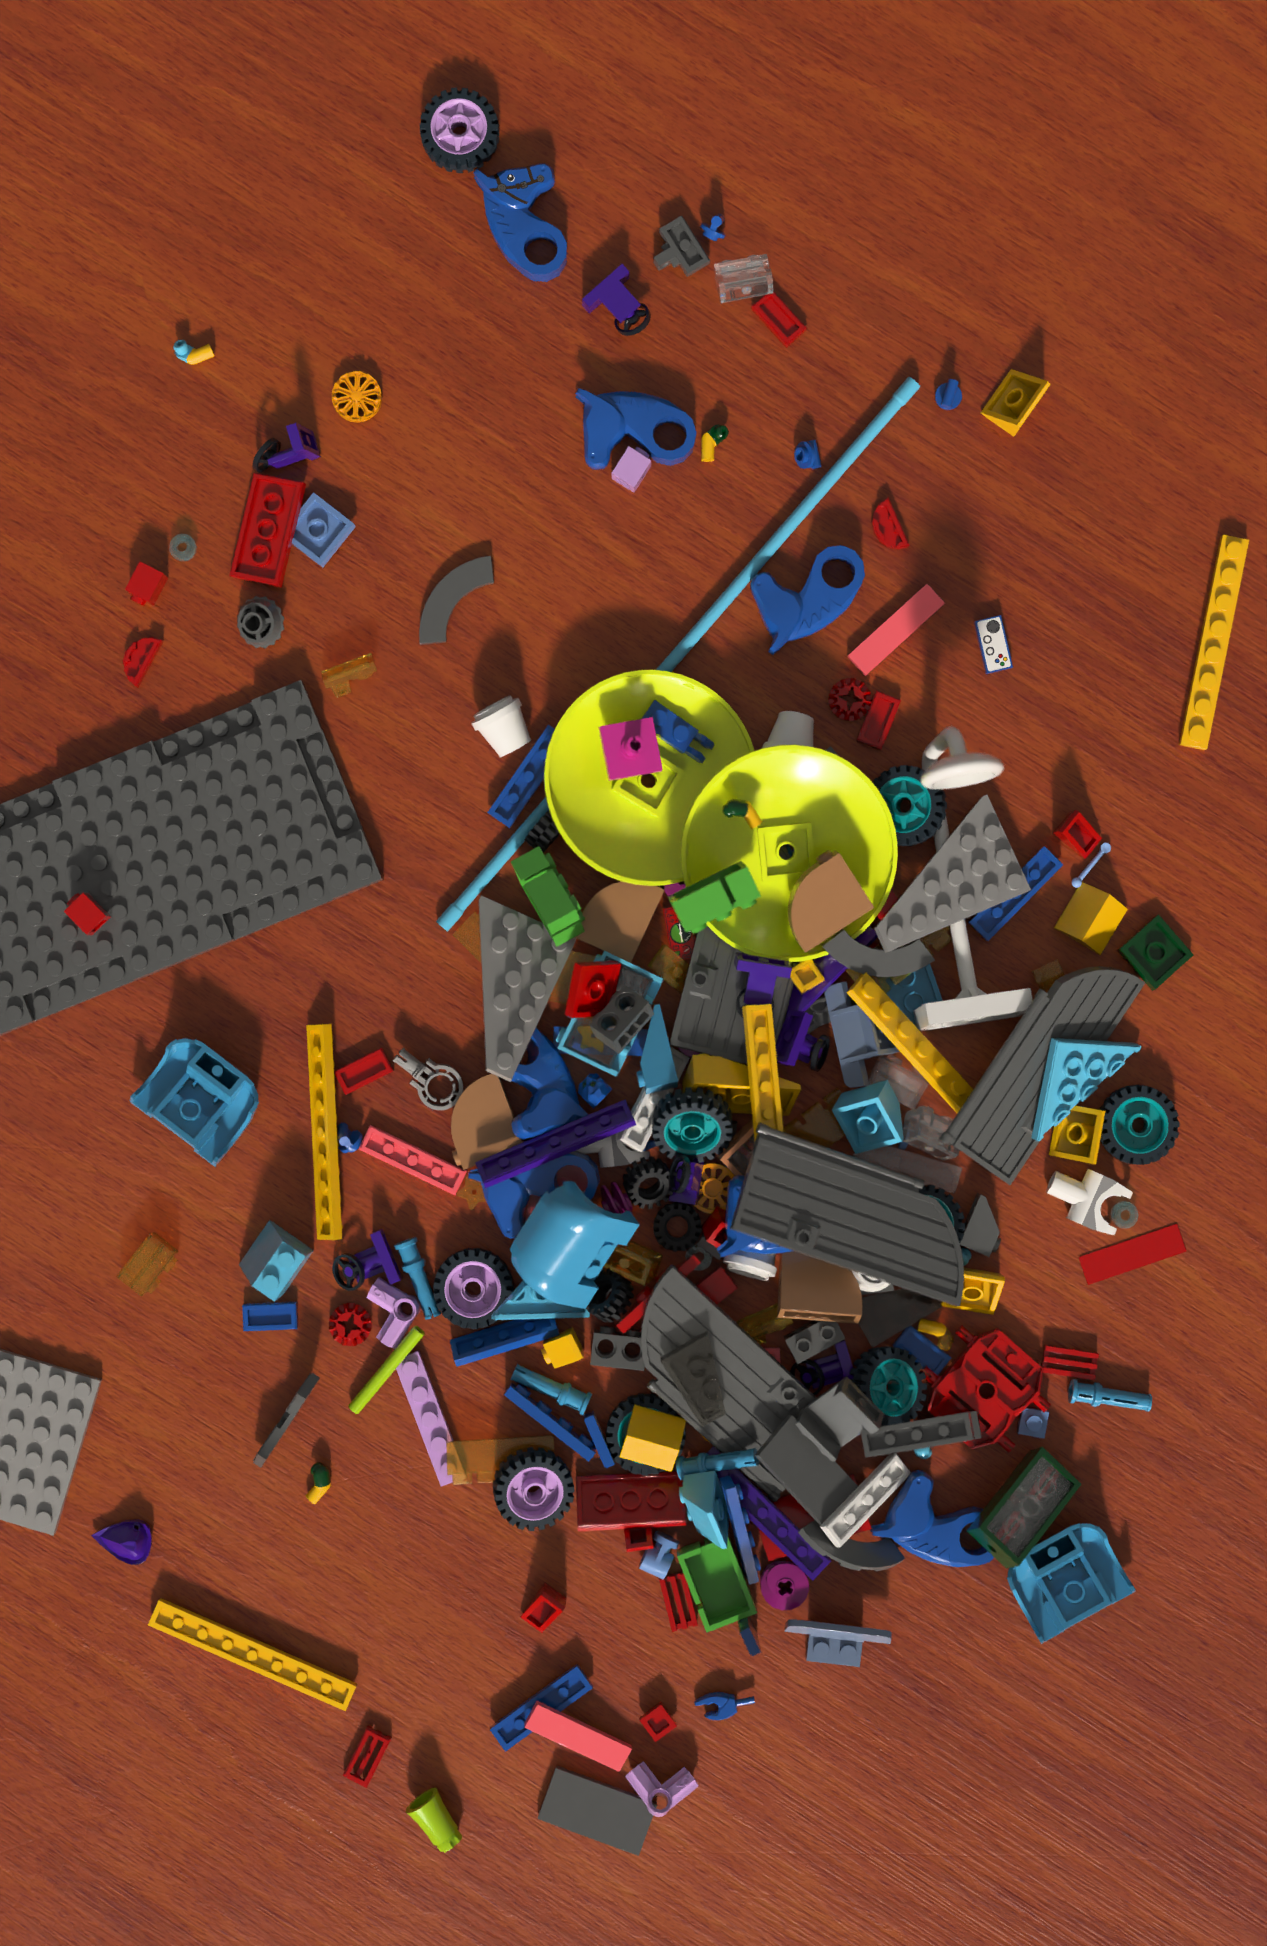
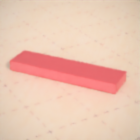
M926 584L847 657L866 676L937 612L945 602Z
M373 1125L369 1126L359 1147V1150L453 1195L457 1194L467 1173V1170H463V1168Z
M536 1701L524 1723L526 1729L620 1772L632 1750L630 1744L539 1701Z

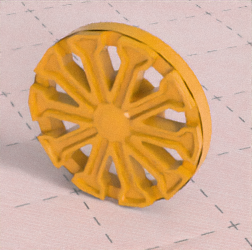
M353 371L342 375L335 382L332 390V403L342 418L350 422H364L371 419L379 411L382 404V391L378 382L370 374ZM355 377L354 386L350 382L349 378ZM361 378H366V381L360 387ZM344 382L349 390L340 387V385ZM370 384H374V389L366 390ZM337 393L346 395L340 398L336 397ZM372 395H377L378 399L373 400L368 397ZM348 402L343 409L339 408V404ZM366 404L374 406L372 411L368 410ZM353 408V414L351 416L347 415L348 411ZM360 408L364 412V416L362 417L359 416Z
M704 1164V1170L702 1171L704 1182L701 1181L700 1186L702 1188L699 1190V1194L704 1195L700 1198L697 1205L694 1206L702 1212L711 1214L715 1209L714 1199H717L720 1208L726 1210L727 1203L723 1201L721 1195L727 1197V1191L723 1190V1188L728 1187L729 1181L723 1183L721 1181L726 1175H729L731 1179L734 1175L721 1164ZM706 1168L711 1169L710 1178L705 1173ZM716 1169H722V1173L716 1178ZM707 1198H708V1199H709V1207H708V1208H704V1207H703V1203H704V1202L707 1200Z

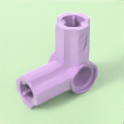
M378 1277L366 1298L390 1312L376 1338L384 1345L395 1349L402 1341L415 1317L420 1313L421 1305L416 1296L408 1295ZM402 1302H408L412 1305L413 1312L411 1315L403 1313L401 1309Z
M644 1761L625 1776L646 1804L649 1813L656 1817L666 1815L671 1808L698 1787L694 1777L685 1767L662 1785ZM662 1796L665 1798L666 1807L660 1810L656 1809L652 1804L653 1797Z

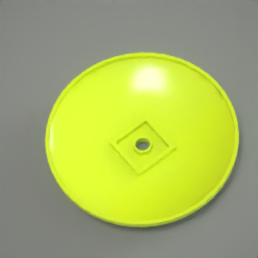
M637 670L625 672L603 680L588 689L574 701L558 722L551 736L544 764V790L547 805L556 828L564 841L575 854L595 870L608 877L635 885L662 886L684 881L681 868L682 834L695 799L710 779L722 768L735 759L755 750L751 738L736 712L723 698L706 685L692 678L669 671ZM656 700L699 730L698 733L703 734L714 743V747L711 750L706 749L694 739L691 741L689 746L701 752L706 758L703 763H699L657 737L663 771L651 773L655 778V784L652 788H646L641 783L642 775L608 781L598 728L599 726L641 719L653 701Z
M777 745L765 747L747 753L726 765L710 779L695 799L682 834L681 868L685 886L688 887L742 861L748 867L761 897L756 899L757 903L746 909H742L741 906L736 907L731 911L732 915L721 921H717L715 918L707 922V926L723 941L748 955L789 962L816 959L829 954L821 945L829 938L806 953L796 941L788 921V902L795 883L808 868L818 862L816 858L828 850L831 853L835 850L839 852L874 906L873 909L843 928L853 939L857 938L877 917L891 891L898 859L896 830L891 813L879 790L863 772L847 760L828 751L810 746ZM732 799L748 801L761 818L762 823L751 829L744 817H726L723 813V806ZM785 844H790L794 849V853L789 859H782L779 855V849Z

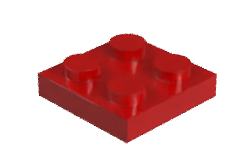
M616 961L574 963L565 1015L570 1018L594 1017L598 1012L602 1011L609 1003L612 995L616 993L621 963Z

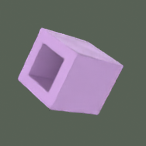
M628 446L611 473L612 479L635 493L651 467V460L648 459L650 455L641 448L636 447L634 450Z

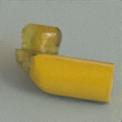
M921 1318L918 1331L935 1335L939 1340L937 1343L939 1349L949 1351L952 1343H954V1336L942 1323Z

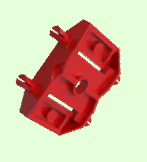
M961 1325L959 1329L966 1336L958 1330L955 1331V1335L960 1337L967 1347L941 1376L936 1375L927 1365L923 1368L930 1375L928 1376L925 1373V1379L931 1384L926 1409L935 1417L970 1412L949 1393L952 1390L990 1424L987 1427L979 1420L982 1438L964 1441V1443L971 1449L998 1443L1009 1453L1011 1448L1004 1442L1012 1448L1015 1447V1443L1004 1434L1014 1419L1032 1402L1042 1412L1047 1411V1409L1040 1401L1048 1408L1051 1406V1403L1040 1395L1043 1368L998 1328L976 1336L972 1335ZM983 1352L1020 1383L1023 1388L1020 1390L982 1356ZM984 1383L993 1385L994 1390L989 1397H982L979 1394V1388Z

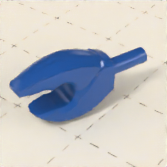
M711 1692L696 1699L694 1704L695 1706L717 1704L719 1708L716 1711L707 1712L704 1716L710 1720H724L738 1712L737 1706L755 1703V1698L753 1696L736 1699L734 1694Z

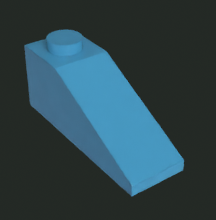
M660 1004L654 1005V1015L651 1017L640 1062V1071L636 1072L639 1087H644L646 1094L678 1087V1077Z

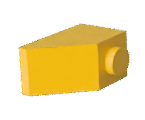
M573 1327L543 1342L544 1348L541 1349V1352L547 1364L552 1363L554 1368H558L583 1358L584 1349Z

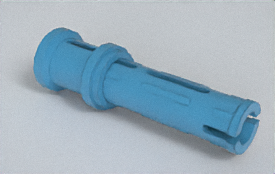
M413 1237L395 1244L394 1248L400 1253L404 1264L402 1269L405 1273H409L425 1316L424 1318L428 1320L432 1318V1313L436 1317L441 1314V1311L436 1305L432 1289L423 1268L426 1261L424 1258H421L416 1245L417 1237Z
M517 1364L511 1377L512 1381L556 1399V1403H559L558 1405L560 1406L567 1405L578 1410L580 1415L584 1414L592 1396L591 1392L584 1393L573 1388L571 1383L563 1385Z
M1071 1379L1069 1384V1403L1074 1404L1075 1401L1090 1403L1092 1407L1106 1404L1148 1412L1152 1407L1151 1394L1103 1388L1100 1383L1094 1382L1093 1385L1077 1382L1076 1379Z
M753 1448L717 1455H709L703 1452L699 1453L698 1456L688 1458L678 1456L676 1461L677 1474L680 1480H683L684 1475L758 1466L759 1460L755 1456L757 1449Z

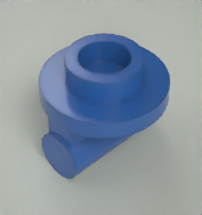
M720 213L716 214L711 220V225L701 223L700 227L704 230L703 235L713 241H717L718 238L724 239L726 234L718 230L719 226L724 222V216Z
M949 379L948 383L940 385L936 390L935 401L940 408L952 410L960 404L962 392L958 387L959 382L957 380Z
M816 440L800 442L794 452L797 465L803 469L822 467Z
M340 1123L337 1127L340 1143L339 1150L342 1153H352L361 1146L363 1135L358 1130L351 1132L346 1123Z

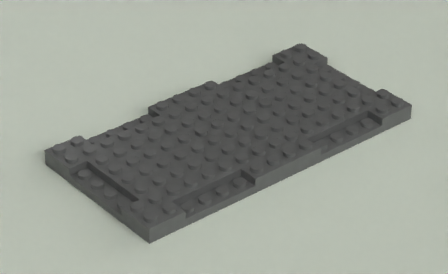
M302 680L251 700L252 702L162 739L154 742L149 741L53 780L51 784L0 804V1036L384 880ZM77 893L80 895L82 893L90 894L111 916L92 936L86 935L64 912L69 907L67 902Z

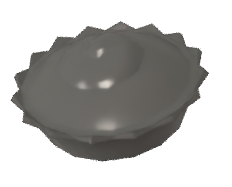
M255 596L253 599H248L240 607V612L237 615V627L240 631V636L245 639L247 644H252L255 648L262 647L266 649L268 645H274L276 640L281 638V632L285 629L283 626L284 617L281 614V608L276 606L275 601L268 600L266 596L261 598Z

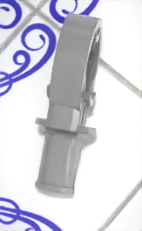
M402 1048L399 1051V1055L394 1057V1063H397L424 1085L422 1086L413 1078L409 1082L418 1090L421 1101L427 1107L434 1110H447L456 1105V1102L463 1093V1082L456 1069L447 1064H436L428 1058L426 1064L436 1070L433 1071L425 1063L420 1062L406 1051L405 1048ZM423 1071L429 1075L427 1078L421 1075ZM449 1072L453 1073L458 1080L459 1089L455 1091V1082L452 1083L453 1089L446 1098L440 1099V1103L448 1100L449 1102L439 1105L428 1101V1097L434 1102L437 1101V1098L431 1096L428 1091L429 1081L439 1075H444L450 1081H453V1077L448 1074ZM423 1090L426 1092V1096L423 1095Z

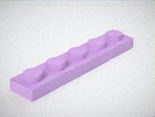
M417 1350L409 1353L396 1370L442 1487L465 1478L467 1474L420 1351Z

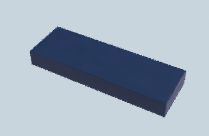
M750 1616L738 1620L740 1635L750 1656L752 1655L753 1657L761 1653L758 1634Z

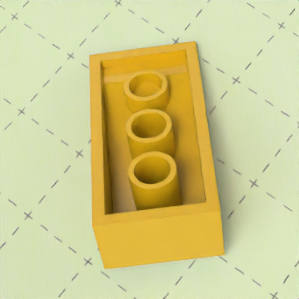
M709 1054L692 1055L682 1081L683 1093L686 1092V1087H692V1092H696L697 1087L703 1088V1093H706L709 1089L714 1092V1096L719 1094L723 1101L726 1100L732 1113L752 1114L748 1066L720 1056H710ZM778 1077L782 1116H789L800 1093L801 1085Z

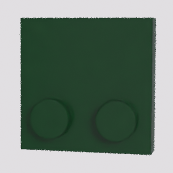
M1159 914L1154 916L1117 950L1152 991L1157 989L1194 955Z

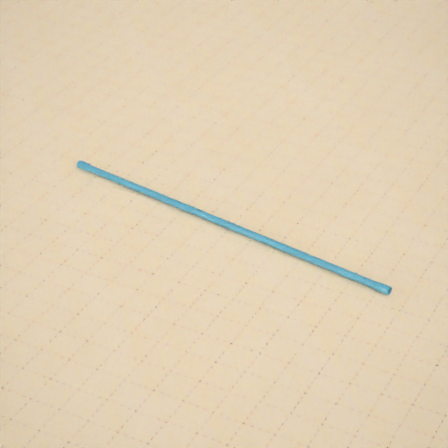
M908 377L902 383L889 402L656 670L672 672L891 418L918 391L920 386L914 379ZM546 797L456 901L450 904L436 920L447 932L524 843L528 833L549 810Z

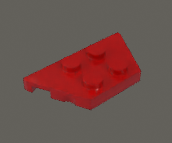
M693 1254L675 1267L687 1276L701 1262ZM665 1268L656 1276V1283L668 1268ZM645 1286L635 1296L636 1302L616 1325L623 1334L644 1315L648 1298L654 1286L651 1288Z

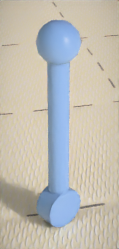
M1109 843L1101 844L1097 855L1078 877L1072 879L1071 884L1073 887H1080L1083 878L1104 854L1110 852L1111 845Z

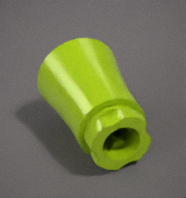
M437 1788L425 1791L407 1807L406 1813L420 1826L440 1852L445 1853L451 1850L461 1841L462 1834L445 1807Z

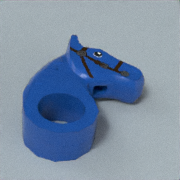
M539 163L525 167L505 169L489 177L476 169L473 172L474 179L484 192L485 212L490 231L507 261L532 281L548 282L558 277L567 264V242L561 230L529 211L541 193L554 187L555 176L552 167L546 163ZM539 239L547 240L556 247L557 254L548 264L537 265L530 262L525 255L528 245Z

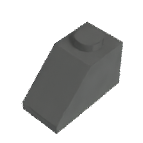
M977 1193L964 1222L965 1230L962 1232L964 1236L960 1245L990 1257L991 1252L995 1253L1000 1245L1001 1238L998 1237L1000 1231L986 1197Z

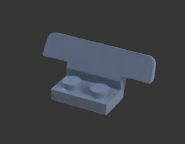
M847 981L830 986L825 991V998L844 1083L850 1088L868 1086L870 1084L864 1059L894 1054L900 1051L858 1005L852 1006L850 996L846 993L848 991Z
M796 1619L788 1620L785 1623L784 1632L808 1634L806 1661L860 1667L862 1644L864 1641L891 1644L892 1632L888 1630Z

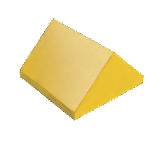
M1011 369L985 405L981 414L1014 437L1045 394L1050 383Z
M1082 882L1054 928L1101 955L1128 909L1110 894Z
M1074 1106L1070 1110L1071 1113L1056 1127L1054 1126L1049 1155L1096 1164L1105 1111Z
M964 1267L963 1294L960 1306H954L942 1301L941 1306L994 1315L1005 1283V1277L1000 1273Z
M634 1404L619 1457L672 1472L680 1450L686 1420L682 1417Z

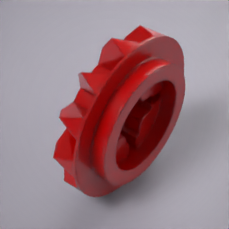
M855 678L842 679L830 690L828 698L830 709L842 720H858L869 710L871 705L870 690L864 682ZM852 688L853 696L861 701L853 702L850 710H847V701L839 697L847 696Z
M355 1303L342 1304L333 1311L329 1318V1331L333 1339L343 1346H356L364 1342L371 1332V1317L368 1311L361 1305ZM352 1314H354V1324L361 1329H352L346 1335V1326L342 1325L343 1323L339 1321H348Z

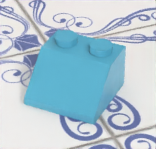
M888 1080L841 1093L832 1111L855 1154L903 1141L900 1103Z
M709 1471L684 1475L683 1487L679 1488L681 1502L687 1506L689 1521H693L698 1533L721 1549H726L729 1515L716 1472Z

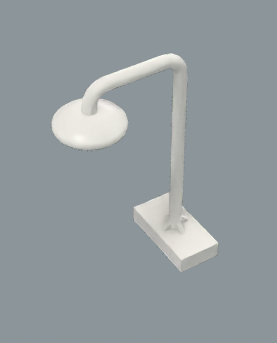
M950 726L944 728L925 748L922 754V769L925 772L922 774L920 782L929 789L964 787L981 783L1000 775L1004 765L1000 759L985 753H967L962 734L957 728ZM949 747L950 756L938 761V757ZM946 817L945 820H942L941 828L937 829L934 835L936 852L950 836ZM965 919L950 925L961 991L955 999L925 1003L915 1009L913 1014L916 1027L920 1031H927L1024 1015L1033 1001L1031 989L1026 988L986 994L977 988Z

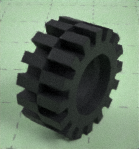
M549 810L524 839L533 848L539 846L542 852L560 835Z
M649 1156L648 1161H646L645 1157L640 1158L641 1163L638 1164L636 1160L632 1162L633 1168L628 1166L626 1169L627 1174H623V1186L629 1199L635 1206L638 1204L642 1209H644L645 1205H647L648 1209H653V1204L655 1203L659 1207L662 1205L660 1202L662 1199L665 1202L669 1200L667 1194L671 1196L673 1194L669 1187L670 1170L667 1164L663 1163L659 1158L655 1161L654 1157ZM647 1178H658V1181L649 1188L639 1187L641 1182Z
M673 1202L672 1204L665 1205L658 1211L653 1224L654 1235L658 1243L665 1249L672 1250V1252H683L688 1248H692L698 1242L702 1231L698 1213L694 1208L685 1203ZM673 1217H682L687 1221L688 1230L685 1235L673 1237L668 1233L667 1223Z
M614 1270L600 1271V1276L598 1275L594 1281L598 1286V1290L586 1309L604 1322H614V1318L616 1320L621 1318L620 1313L626 1314V1306H631L632 1302L629 1299L634 1298V1294L631 1292L634 1290V1287L631 1285L630 1280ZM610 1291H612L608 1299L605 1301L607 1295L610 1293Z

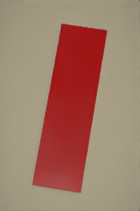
M1174 1224L1078 1258L1087 1284L1090 1285L1187 1251L1178 1225Z

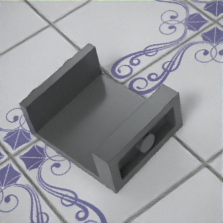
M846 1376L802 1408L795 1425L804 1436H807L817 1446L823 1455H826L834 1462L837 1460L841 1447L861 1434V1430L866 1429L871 1435L878 1431L884 1413Z

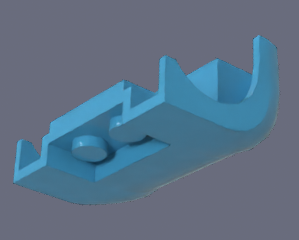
M186 1038L175 1039L168 1044L158 1066L130 1097V1102L150 1118L154 1117L192 1146L194 1152L214 1167H216L253 1119L259 1104L255 1084L245 1074L197 1039Z
M563 1181V1186L556 1188L551 1193L546 1191L540 1198L510 1248L512 1253L511 1261L520 1277L542 1297L557 1304L586 1309L598 1290V1286L594 1282L616 1246L618 1244L626 1246L640 1224L630 1211L626 1210L622 1214L606 1211L590 1201L575 1182Z
M1078 1523L1034 1546L1019 1566L1009 1568L1007 1576L1010 1589L1041 1644L1136 1591L1117 1560L1105 1532L1100 1527L1092 1524Z

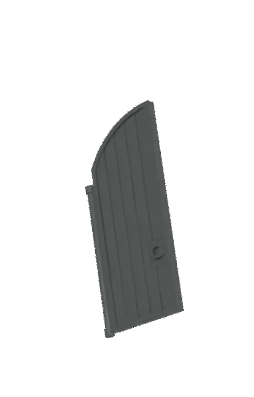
M785 845L781 846L779 849L780 857L782 859H789L791 856L788 854L787 847ZM707 926L705 929L697 932L669 1044L701 1054L720 1056L748 1066L744 1020L737 1011L736 999L739 993L746 988L749 972L738 971L734 965L736 952H743L723 941ZM790 962L792 968L799 964V962ZM777 976L772 996L774 1000L772 1014L775 1045L786 1018L794 986L791 978ZM745 993L740 997V1007L746 1004L743 1003Z
M1098 966L1076 970L1055 980L1047 993L1039 989L1035 994L1034 1000L947 1130L942 1133L939 1139L947 1145L949 1143L999 1179L1011 1185L1040 1142L1031 1137L1051 1038L1107 1041L1145 982L1121 969Z
M758 1123L756 1128L758 1136L755 1140L732 1218L731 1230L954 1306H960L964 1284V1264L960 1243L950 1218L937 1199L918 1193L923 1188L924 1180L917 1177L912 1178L770 1128L766 1124Z
M673 1264L662 1274L648 1298L641 1326V1346L644 1365L657 1378L656 1380L651 1379L647 1387L661 1397L721 1453L744 1451L756 1448L758 1451L787 1415H793L797 1420L801 1409L817 1397ZM760 1461L758 1466L739 1468L773 1502H776L781 1496L780 1493L786 1489Z

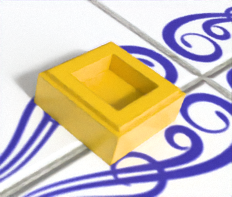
M812 959L802 961L791 970L790 978L801 995L825 980Z

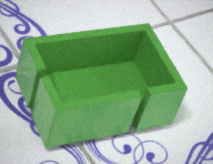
M538 846L511 861L520 885L556 947L585 932L581 923L585 920L580 910L581 907L575 896L569 892L565 879L561 873H558L549 853L544 855Z
M739 861L667 897L685 932L697 933L707 927L706 923L715 918L717 921H721L732 915L731 911L736 907L741 906L742 909L753 906L757 903L756 899L761 897L748 867L742 861Z
M729 1535L726 1549H721L707 1538L704 1539L705 1545L701 1546L700 1542L697 1541L677 1549L679 1563L694 1602L697 1604L706 1633L757 1613L755 1602Z

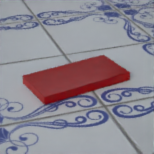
M256 472L253 473L230 570V577L282 588L306 483Z
M677 1471L659 1472V1474H648V1476L638 1473L637 1475L630 1473L576 1476L578 1532L686 1526L685 1503L681 1502L679 1488L683 1487V1480H680Z

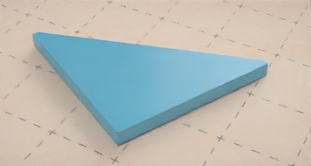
M1051 1038L1031 1138L1041 1141L1044 1138L1043 1135L1052 1126L1056 1127L1071 1113L1070 1110L1080 1101H1085L1098 1089L1097 1085L1107 1076L1111 1077L1118 1071L1130 1055L1141 1050V1045L1127 1042Z
M524 1280L491 1315L493 1320L590 1317L587 1309L561 1305L547 1300L534 1291Z

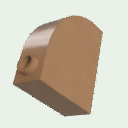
M828 850L816 858L818 862L799 877L789 897V925L792 934L805 953L874 908L844 859L836 850L832 853Z
M622 881L605 887L586 905L582 913L585 920L581 922L585 932L575 938L631 963L665 890L658 886L635 885Z
M494 1074L479 1078L469 1085L459 1097L453 1110L451 1133L456 1150H453L452 1154L456 1165H462L463 1170L476 1166L475 1162L524 1142L523 1139H520L513 1133L511 1123L515 1116L502 1080Z
M796 1251L780 1253L777 1318L859 1323L862 1317V1295L859 1284L850 1270Z

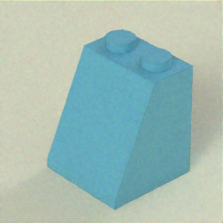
M269 1220L239 1263V1266L250 1284L275 1302L286 1292L314 1250Z

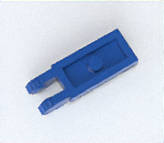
M656 700L653 701L641 718L653 717L656 736L680 753L687 754L699 763H703L706 758L701 752L689 746L691 741L694 739L706 749L712 750L714 747V743L710 739L698 733L699 730Z

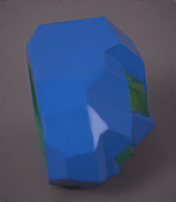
M589 1074L579 1084L578 1093L592 1108H595L612 1088L598 1074Z

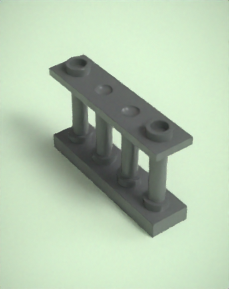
M977 1411L882 1426L872 1435L866 1429L861 1430L865 1458L982 1438Z

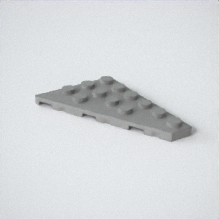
M988 795L982 796L936 854L925 865L923 870L907 887L902 896L874 928L885 953L1031 890Z
M481 896L478 906L485 1066L487 1072L511 1082L577 938L574 937L556 947L543 923Z

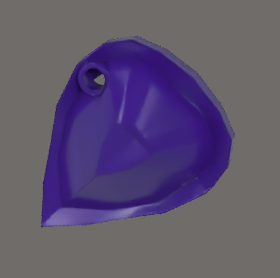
M139 1519L125 1520L105 1527L91 1535L118 1560L130 1565H139L145 1562L152 1547L151 1528L145 1521Z

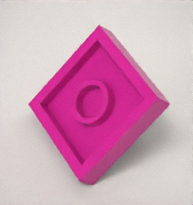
M653 717L599 726L608 781L663 771Z

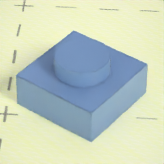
M1032 1407L1024 1409L1019 1415L1017 1433L1045 1439L1049 1411L1042 1412L1041 1409Z

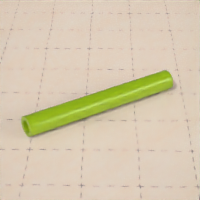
M414 1326L351 1401L348 1407L355 1414L361 1412L425 1335L420 1327Z

